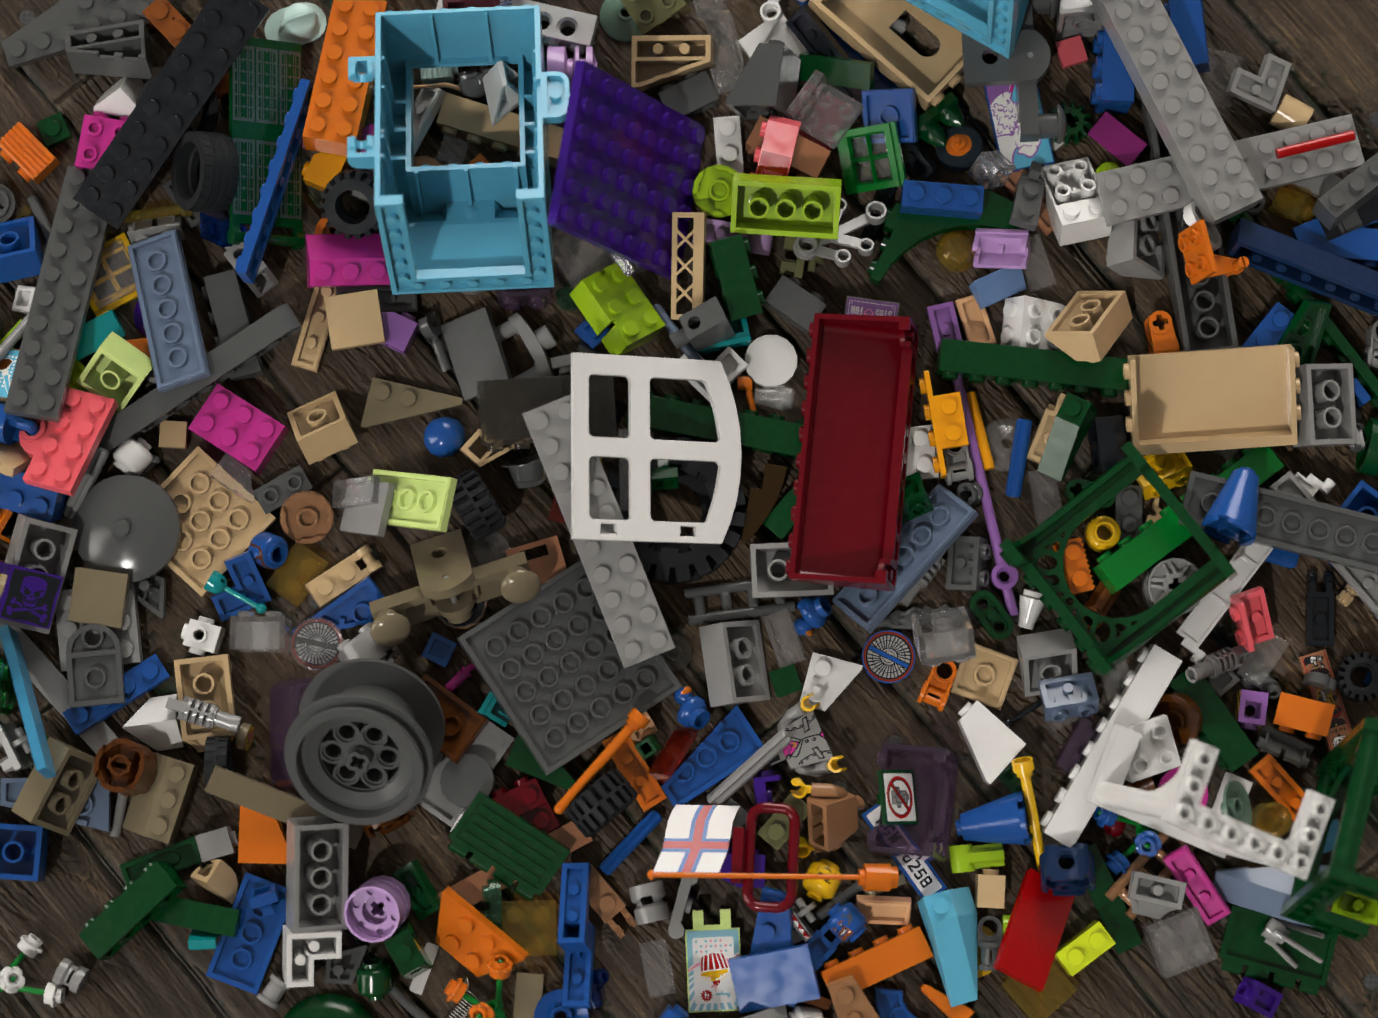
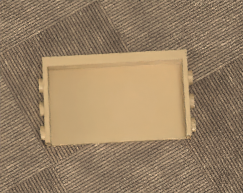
M1291 344L1127 355L1128 363L1123 364L1124 380H1128L1129 390H1124L1125 406L1130 407V416L1125 417L1126 432H1131V443L1141 455L1298 445L1297 421L1301 420V406L1296 404V394H1300L1301 386L1300 379L1296 378L1295 368L1300 366L1299 352L1295 351Z

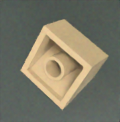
M336 391L287 412L296 440L309 465L322 461L328 456L341 450H346L358 443Z

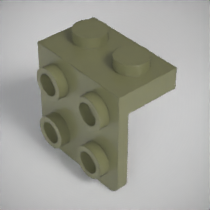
M621 0L639 30L644 34L649 33L677 12L686 15L693 10L689 5L691 0Z

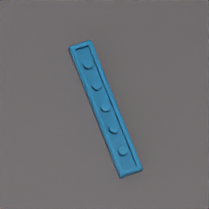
M3 625L0 627V637L35 768L42 776L50 779L57 775L20 638L11 626Z

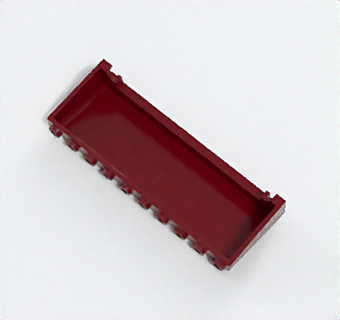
M815 313L814 322H810L809 336L812 338L811 348L807 349L806 356L807 363L810 366L809 374H805L804 388L807 390L806 400L802 401L801 406L802 416L805 417L804 426H800L799 441L802 442L801 452H798L796 457L799 478L794 481V495H797L796 505H793L791 509V521L794 522L793 532L789 533L788 546L792 549L791 559L786 561V575H789L791 581L895 591L918 352V328L911 317Z

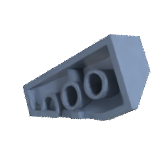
M1320 864L1318 874H1320L1328 866ZM1270 866L1258 868L1239 867L1215 871L1213 884L1225 902L1295 924L1310 926L1280 916L1282 905L1290 899L1294 876Z

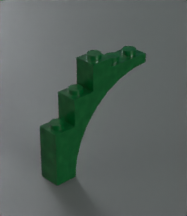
M984 188L983 212L979 220L900 213V203L896 202L893 209L887 208L883 231L890 234L891 237L887 235L884 237L879 247V250L883 251L879 260L873 259L867 273L871 274L869 282L879 286L888 270L905 253L918 244L938 235L956 231L976 230V228L1024 229L1009 224L1013 202Z

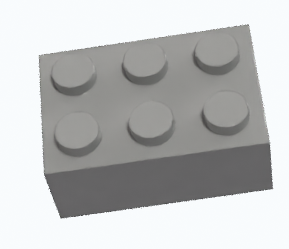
M1353 363L1303 364L1295 368L1296 378L1300 379L1301 386L1300 394H1296V404L1301 406V420L1297 421L1298 445H1293V447H1327L1357 444Z

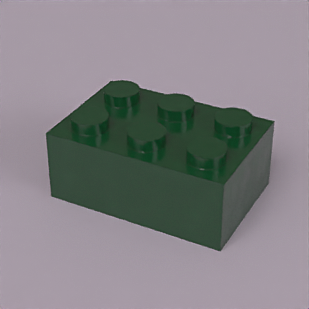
M735 233L707 241L727 318L734 321L762 313L761 306L765 305L762 290L756 289L754 280L758 279L755 264L749 263L747 254L751 253L748 238H742V234Z

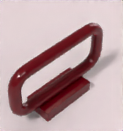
M779 802L757 803L747 813L745 828L733 827L731 873H754L757 817L762 813L785 814L789 819L787 873L798 874L799 814L789 804ZM731 878L732 884H743V900L753 911L782 913L789 910L796 902L798 879H787L786 897L783 901L765 902L758 901L753 895L754 879Z

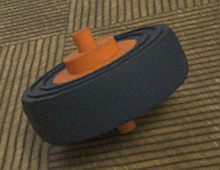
M964 125L963 127L947 129L945 131L946 146H936V154L940 163L948 170L955 172L967 171L975 167L984 154V144L979 133L972 127Z

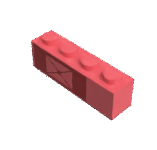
M770 114L768 122H762L759 136L764 137L762 147H756L753 162L758 163L756 173L751 172L750 174L789 176L801 126L800 121Z

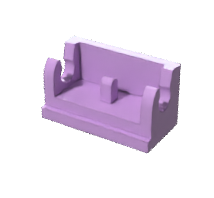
M976 228L972 251H975L973 259L974 268L1027 269L1031 252L1029 230Z

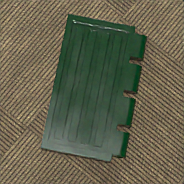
M480 790L449 834V838L452 841L448 849L462 858L471 851L472 855L468 862L485 873L489 871L491 866L496 867L491 876L509 888L516 880L518 883L514 891L529 901L535 893L539 896L543 893L570 853V848Z
M1230 905L1231 913L1227 916L1217 957L1222 959L1221 970L1240 975L1243 965H1246L1244 976L1267 982L1269 972H1273L1271 984L1293 989L1296 979H1298V991L1316 996L1320 986L1326 987L1338 937L1337 934L1301 925L1323 933L1325 937L1321 939L1286 927L1290 931L1288 937L1323 959V963L1320 964L1288 943L1284 942L1281 945L1277 942L1298 964V968L1295 969L1272 946L1265 943L1266 938L1261 936L1264 927L1273 916Z

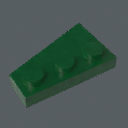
M1304 299L1277 345L1291 344L1295 351L1299 352L1300 365L1315 363L1332 304L1327 300Z

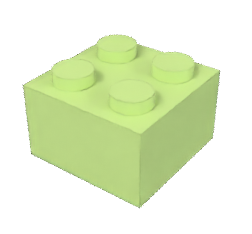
M112 331L99 346L76 382L93 394L115 399L118 403L116 410L120 412L125 409L152 371L153 365L149 356Z

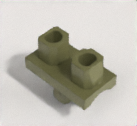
M785 236L783 250L793 251L794 241L798 237ZM818 256L811 260H802L798 257L796 260L782 258L780 274L787 277L793 276L801 282L804 262L808 263V272H815L816 264H823L825 258Z

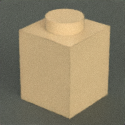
M982 869V874L975 875V907L1004 909L1006 876L999 875V870Z

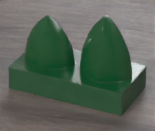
M951 91L945 95L936 107L932 106L917 118L919 143L924 140L931 145L945 147L946 135L941 126L945 124L951 127H963V112L959 107L957 97Z

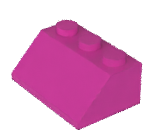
M380 233L372 234L368 237L365 235L362 239H356L355 236L347 239L344 238L345 234H340L339 236L337 234L305 235L307 288L390 285Z

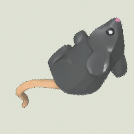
M483 65L477 71L475 68L459 72L458 85L444 82L414 85V89L446 87L459 91L468 98H479L486 94L482 78L490 71L488 65Z

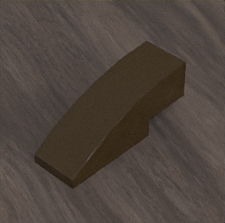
M766 463L762 489L751 488L741 543L747 544L770 515L783 487L787 467Z

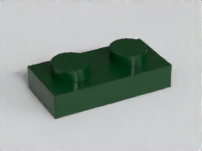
M417 859L392 874L407 889L411 907L420 921L440 909L441 899Z

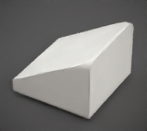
M18 285L12 311L28 314L36 287Z

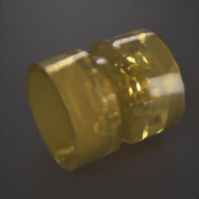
M1277 802L1261 803L1253 808L1252 827L1275 837L1286 834L1290 829L1292 823L1291 814L1283 804Z

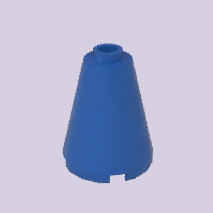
M1240 467V469L1233 470L1202 521L1201 526H1205V534L1225 544H1229L1230 540L1239 541L1238 546H1248L1255 542L1257 535L1259 477L1253 469Z
M1016 791L960 814V819L956 820L958 836H963L964 841L1015 845L1032 844L1031 834H1028L1027 831L1029 823L1022 791Z

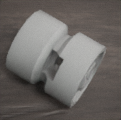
M663 880L628 888L631 902L637 906L633 910L637 925L671 918L668 903L663 901V897L666 895ZM652 895L654 903L646 904L645 897Z

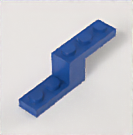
M562 863L557 943L565 951L562 1007L564 1009L591 1008L596 928L588 919L591 865L589 863Z

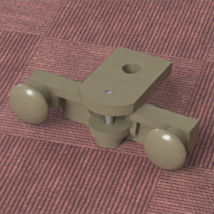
M460 528L410 545L420 586L369 602L374 619L370 627V635L379 645L395 646L407 639L411 631V625L438 616L447 618L448 622L452 624H460L472 616L474 604L501 595L512 603L528 602L539 593L541 581L538 575L530 570L524 551L472 568L464 536Z

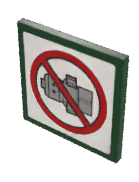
M877 770L879 794H876L877 805L881 806L882 825L918 824L913 770Z

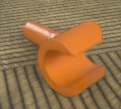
M739 376L737 378V391H746L749 409L757 411L752 395L751 378Z

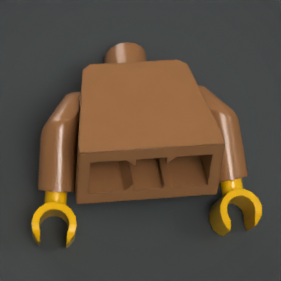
M793 778L790 781L792 785L801 786L798 790H790L794 797L800 799L805 797L807 793L811 794V796L807 797L809 843H807L804 837H800L799 857L806 858L814 850L815 853L840 849L845 840L858 829V812L864 810V800L859 795L847 792L841 786L813 782L811 785H805L800 778Z

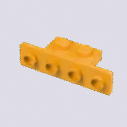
M929 370L923 371V378H919V387L921 394H926L927 404L923 405L925 420L931 421L932 430L928 431L930 447L935 446L937 457H932L934 473H939L940 479H943L947 476L943 450L969 446L960 392L933 396Z

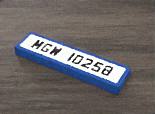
M876 803L861 814L920 898L942 892L947 888L902 825H882L880 805Z

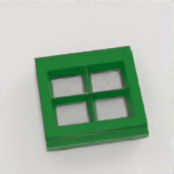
M896 121L835 132L846 195L902 186L904 180H907Z

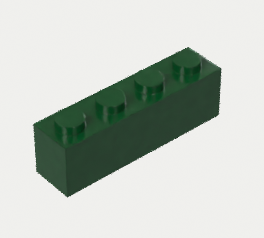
M1186 668L1172 678L1165 693L1180 692L1188 695L1197 703L1203 717L1202 730L1197 738L1200 742L1220 750L1215 761L1220 770H1226L1228 773L1234 772L1258 755L1259 752L1206 678L1196 683H1190L1185 676Z
M153 861L144 867L142 870L143 874L137 880L134 879L124 886V892L118 898H113L103 907L104 911L98 917L95 916L85 923V929L79 934V937L98 960H110L187 887L168 862Z

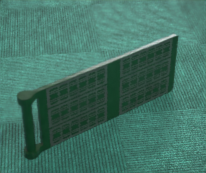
M251 37L229 69V136L237 148L240 167L237 192L230 205V225L227 233L229 244L239 245L241 242L244 243L246 232H241L239 224H252V213L254 208L258 206L261 186L263 183H266L269 174V162L271 159H274L277 150L276 142L279 135H282L285 126L284 118L286 113L290 111L293 102V91L296 87L298 88L300 79H302L301 44ZM302 142L273 227L293 228L292 235L270 234L267 245L291 246L292 249L296 250L304 248L305 237L302 231Z

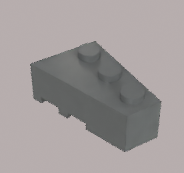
M143 19L65 32V51L74 73L141 79L153 77L151 40Z

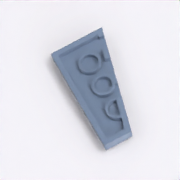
M1 778L0 805L13 808L28 778ZM97 780L75 824L111 832V791L104 789L99 784V780Z

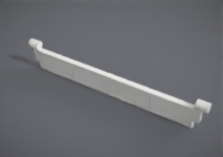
M1299 472L1295 474L1296 478L1312 497L1318 489L1325 495H1328L1336 485L1329 478L1322 482L1311 473L1307 477H1304ZM1255 543L1241 546L1229 561L1239 575L1231 581L1225 580L1202 598L1177 629L1176 633L1184 638L1180 644L1193 653L1190 660L1194 664L1200 663L1206 656V653L1199 649V646L1231 605L1230 596L1243 590L1274 548Z

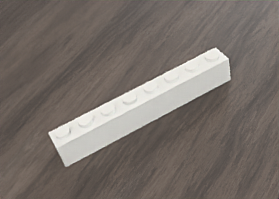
M1155 644L1149 645L1148 648L1144 646L1136 659L1139 664L1135 671L1130 670L1123 680V684L1126 685L1121 694L1116 693L1111 700L1109 707L1112 710L1107 718L1103 716L1095 728L1098 732L1093 741L1089 740L1081 752L1084 755L1079 765L1077 763L1073 765L1068 774V778H1070L1066 788L1061 787L1054 798V801L1057 803L1052 812L1047 810L1040 822L1043 826L1041 832L1066 847H1072L1077 842L1097 808L1096 805L1085 800L1113 725L1118 724L1127 727L1148 720L1182 663V660Z

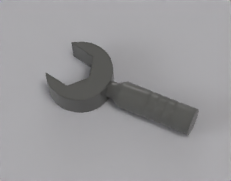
M431 311L425 314L426 317L418 319V326L424 337L427 339L432 338L434 352L441 371L444 372L452 369L442 340L438 338V335L442 333L440 327L442 325L441 320L436 312Z

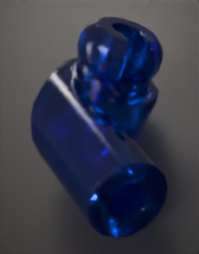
M597 968L593 971L590 1009L603 1006L600 990L609 981L610 977L606 969Z

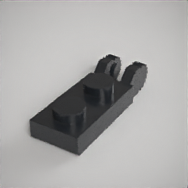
M1315 571L1307 572L1305 646H1334V592H1332V573L1329 571H1325L1322 578L1324 592H1316Z

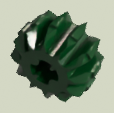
M1071 101L1067 108L1066 104L1061 102L1059 105L1064 109L1066 120L1069 123L1074 122L1073 128L1067 125L1063 145L1067 147L1071 140L1077 146L1080 143V138L1086 140L1088 137L1086 131L1091 130L1092 124L1086 121L1091 118L1090 113L1082 114L1085 108L1084 105L1076 109L1075 102ZM1052 108L1050 113H1056V108Z

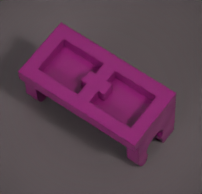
M1107 111L1087 134L1126 166L1132 165L1148 145Z

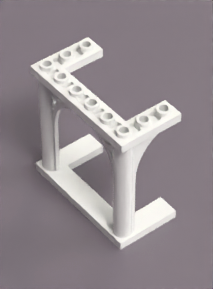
M1118 724L1113 725L1085 801L1224 859L1226 855L1267 865L1296 878L1307 880L1335 800L1313 790L1306 789L1290 836L1287 840H1282L1221 814L1220 807L1223 802V793L1228 782L1238 781L1249 795L1253 782L1237 775L1225 772L1212 809L1200 805L1220 750L1198 740L1190 739L1179 771L1162 787L1152 791H1144L1123 786L1142 734Z

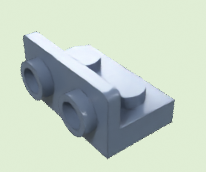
M1092 672L1039 680L1038 687L1044 707L1045 721L1060 722L1071 717H1089L1098 713L1099 697Z

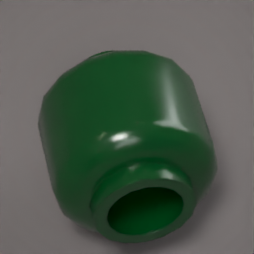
M371 958L364 960L362 965L356 970L358 991L361 995L369 997L370 1001L384 999L385 994L393 989L392 969L383 959Z

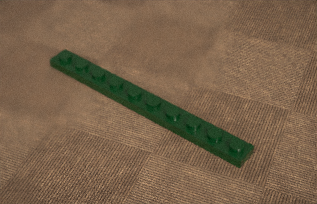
M1247 211L1227 219L1229 222L1232 221L1235 226L1241 218L1256 223ZM1270 275L1276 284H1281L1287 291L1285 293L1286 297L1294 306L1300 307L1304 299H1315L1308 289ZM1328 317L1321 343L1325 347L1332 349L1336 354L1335 360L1337 363H1353V377L1357 378L1370 395L1371 400L1368 402L1378 412V379Z

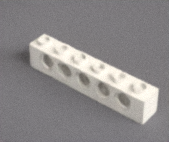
M438 0L436 10L443 8L442 0ZM513 0L500 3V5L513 3L503 6L540 5L541 21L549 23L548 28L542 30L543 44L547 47L565 46L569 48L570 52L574 53L575 47L580 46V54H584L586 46H593L598 26V17L596 15L531 0ZM569 26L574 28L575 32L570 36H565L561 33V30Z

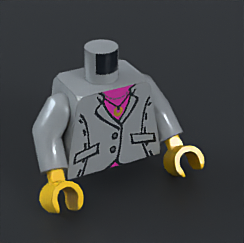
M809 693L800 702L788 709L778 723L777 731L785 730L791 736L792 741L769 763L773 766L786 760L790 770L795 769L800 775L813 777L846 771L847 767L839 768L837 765L838 760L844 758V756L833 757L813 710L820 706V702L812 705L809 702V698L814 693Z

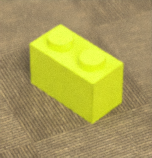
M1094 920L1057 948L1055 958L1065 972L1073 977L1116 943L1100 921Z

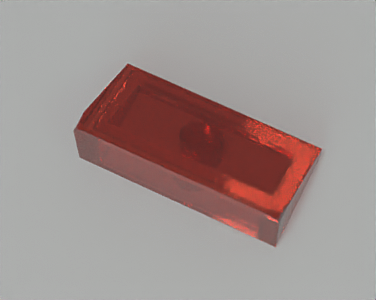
M675 730L648 770V773L663 784L666 783L695 741L697 733L694 731Z

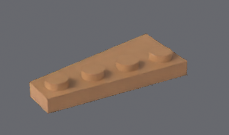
M853 975L826 983L837 1018H880Z

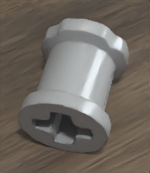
M272 973L270 975L271 980L263 992L258 993L256 997L267 1006L277 1010L279 1007L278 1002L286 990H290V988H286L281 977Z

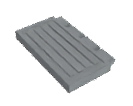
M489 721L466 754H476L485 759L494 770L515 738ZM440 752L434 761L433 775L429 788L418 804L452 828L465 808H460L451 803L442 792L440 784L441 772L450 759Z

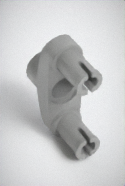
M516 312L508 317V321L496 327L500 342L507 340L515 334L520 335L535 361L532 368L514 378L522 391L542 379L546 381L554 376L546 351L556 346L557 342L546 324L534 331L524 318Z

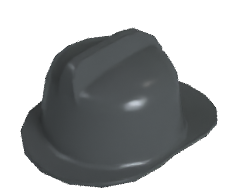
M538 454L509 460L501 464V467L509 468L514 485L519 489L540 485L547 479Z

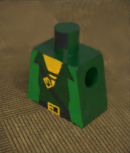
M410 922L400 926L392 936L384 940V944L400 974L407 980H411L433 968Z

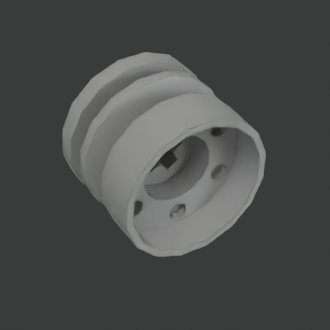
M1179 558L1167 559L1153 566L1146 572L1141 582V596L1145 606L1149 609L1173 590L1169 589V585L1173 583V580L1175 585H1180L1198 571L1196 566L1185 559ZM1197 602L1194 606L1188 609L1185 613L1190 612L1199 604V602Z

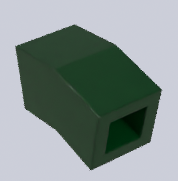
M654 735L645 738L635 745L643 760L662 750ZM646 743L652 748L651 752H648L644 745Z

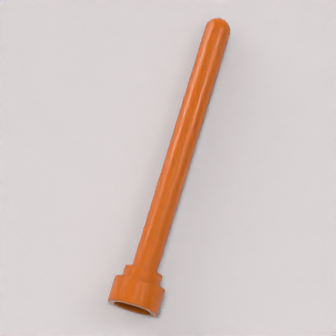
M635 707L627 714V724L554 806L556 814H562L567 809L568 805L577 798L635 730L638 732L649 724L650 721Z

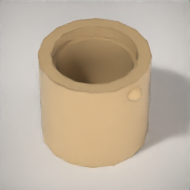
M1285 94L1269 124L1279 130L1305 125L1308 123L1314 108Z

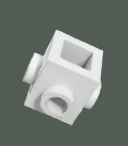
M199 616L198 620L190 618L189 624L185 623L182 629L181 639H184L182 645L190 647L188 652L204 656L205 652L218 655L226 629L215 626V620L203 616ZM204 633V637L200 640V634Z

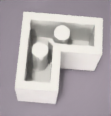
M283 925L282 979L286 988L314 986V960L342 958V931L293 934L287 925Z

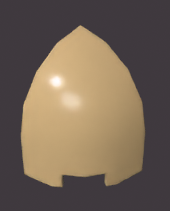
M213 859L211 860L212 864L207 865L205 868L202 869L200 866L196 868L190 876L193 880L213 895L233 904L237 895L238 882L236 874L223 860Z

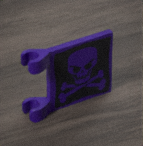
M0 561V573L7 575L0 598V618L49 629L64 577Z

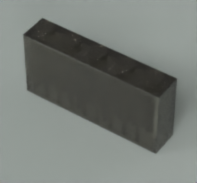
M571 375L477 381L480 446H487V451H502L503 445L514 444V450L530 449V443H533V440L522 414L570 395ZM589 376V433L593 437H617L613 376Z

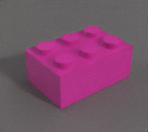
M218 383L188 427L193 433L261 475L289 432L286 426Z

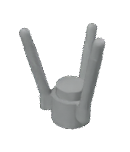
M1274 917L1270 918L1261 936L1265 937L1264 942L1272 946L1293 968H1298V964L1277 942L1281 945L1286 942L1316 962L1323 963L1322 958L1288 937L1290 931L1286 927L1321 939L1325 937L1323 933L1279 918L1278 920Z

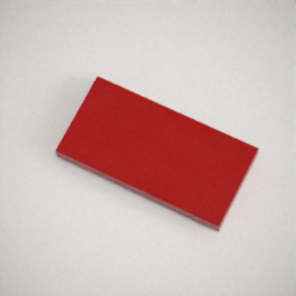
M1032 868L1026 870L993 968L1037 992L1043 991L1075 896H1054L1053 890H1049L1048 894L1044 893L1041 890L1040 873Z

